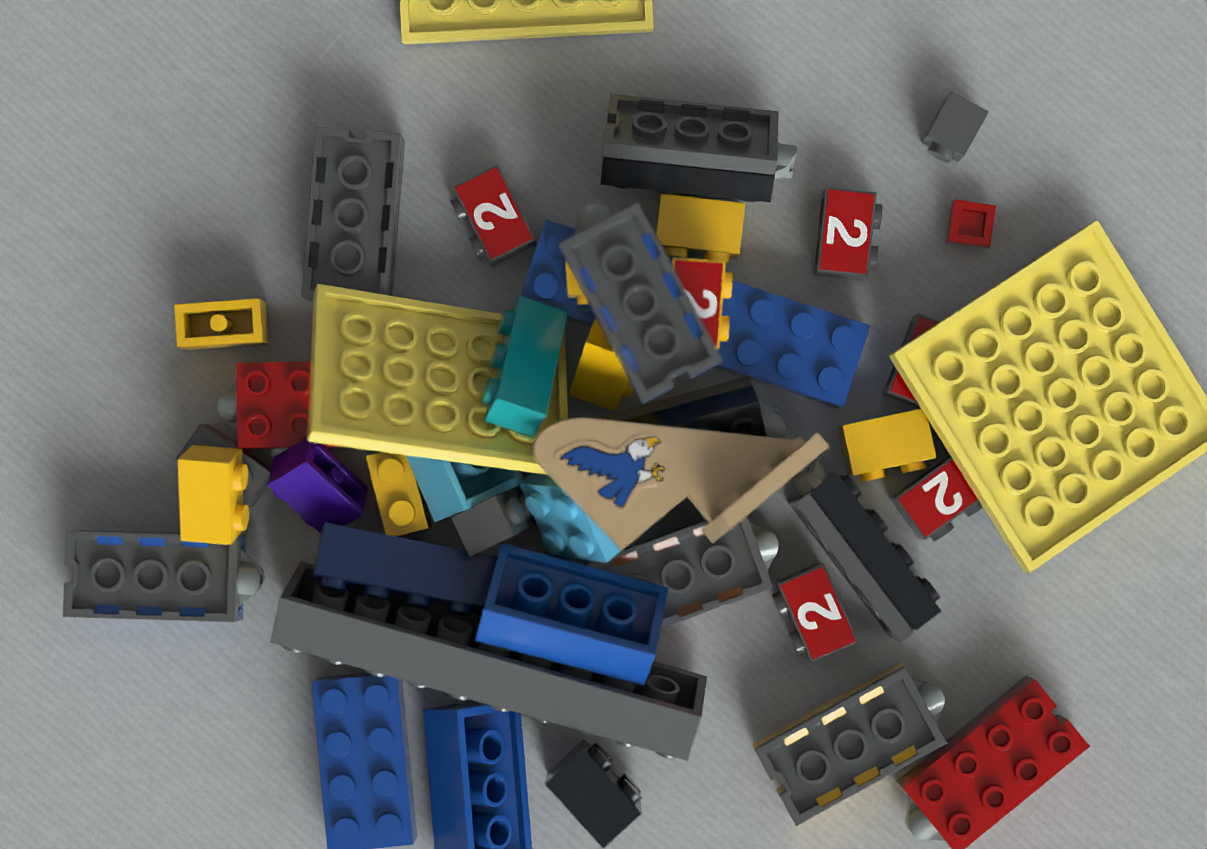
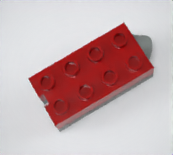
M311 361L236 363L237 381L218 398L216 407L219 415L237 431V448H290L308 437ZM321 443V444H322L323 446H325L326 448L348 447V446H341V445Z
M1026 675L948 738L945 745L932 751L896 781L908 795L905 824L908 830L918 839L945 841L951 849H965L1090 746L1068 719L1060 715L1054 716L1051 713L1057 705L1035 679Z

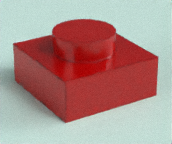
M954 199L951 204L946 243L988 249L991 244L996 205Z

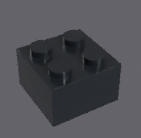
M583 739L547 772L545 785L604 849L642 814L641 790L627 774L624 773L620 778L611 769L613 767L611 763L613 761L612 758L597 742L590 746Z

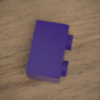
M308 437L273 458L267 484L279 499L284 500L301 516L306 524L314 527L319 533H321V528L325 522L346 526L363 516L368 487L325 446L319 442L308 441Z

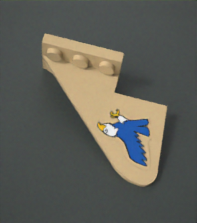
M574 418L558 422L541 432L534 442L533 455L538 465L622 551L685 497L691 500L709 522L702 529V532L714 543L829 446L818 433L809 441H805L801 436L796 440L591 418Z

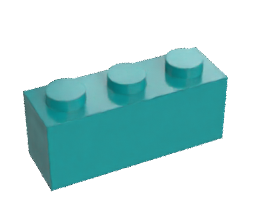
M519 296L512 311L504 310L497 331L498 334L504 335L502 344H496L489 365L490 368L496 369L494 378L489 377L481 402L488 404L484 418L485 422L534 437L547 415L568 316L567 311L523 296Z

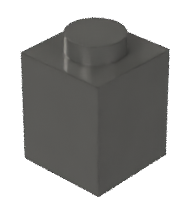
M951 91L943 101L921 142L929 146L927 151L935 158L950 163L951 159L958 162L965 156L988 111Z

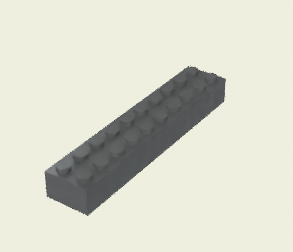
M302 561L298 564L280 596L270 643L280 645L287 651L293 653L305 652L323 657L332 664H347L365 669L366 672L374 676H390L404 680L413 687L432 688L446 692L451 697L459 700L471 699L488 704L498 711L517 712L530 716L540 723L563 725L572 728L582 735L594 734L612 739L617 744L625 747L637 746L654 751L664 758H679L688 761L702 717L707 676L653 661L645 684L640 685L475 641L482 612L473 610L472 616L457 615L447 612L448 605L431 602L430 608L416 607L405 604L406 597L389 594L387 600L375 599L362 595L363 589L346 586L345 591L328 590L320 587V580L311 579L314 565Z

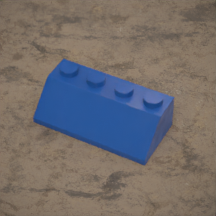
M501 543L475 641L644 685L656 655L668 587Z
M481 702L460 703L423 709L434 849H532L521 714L513 711H498L490 707V705Z

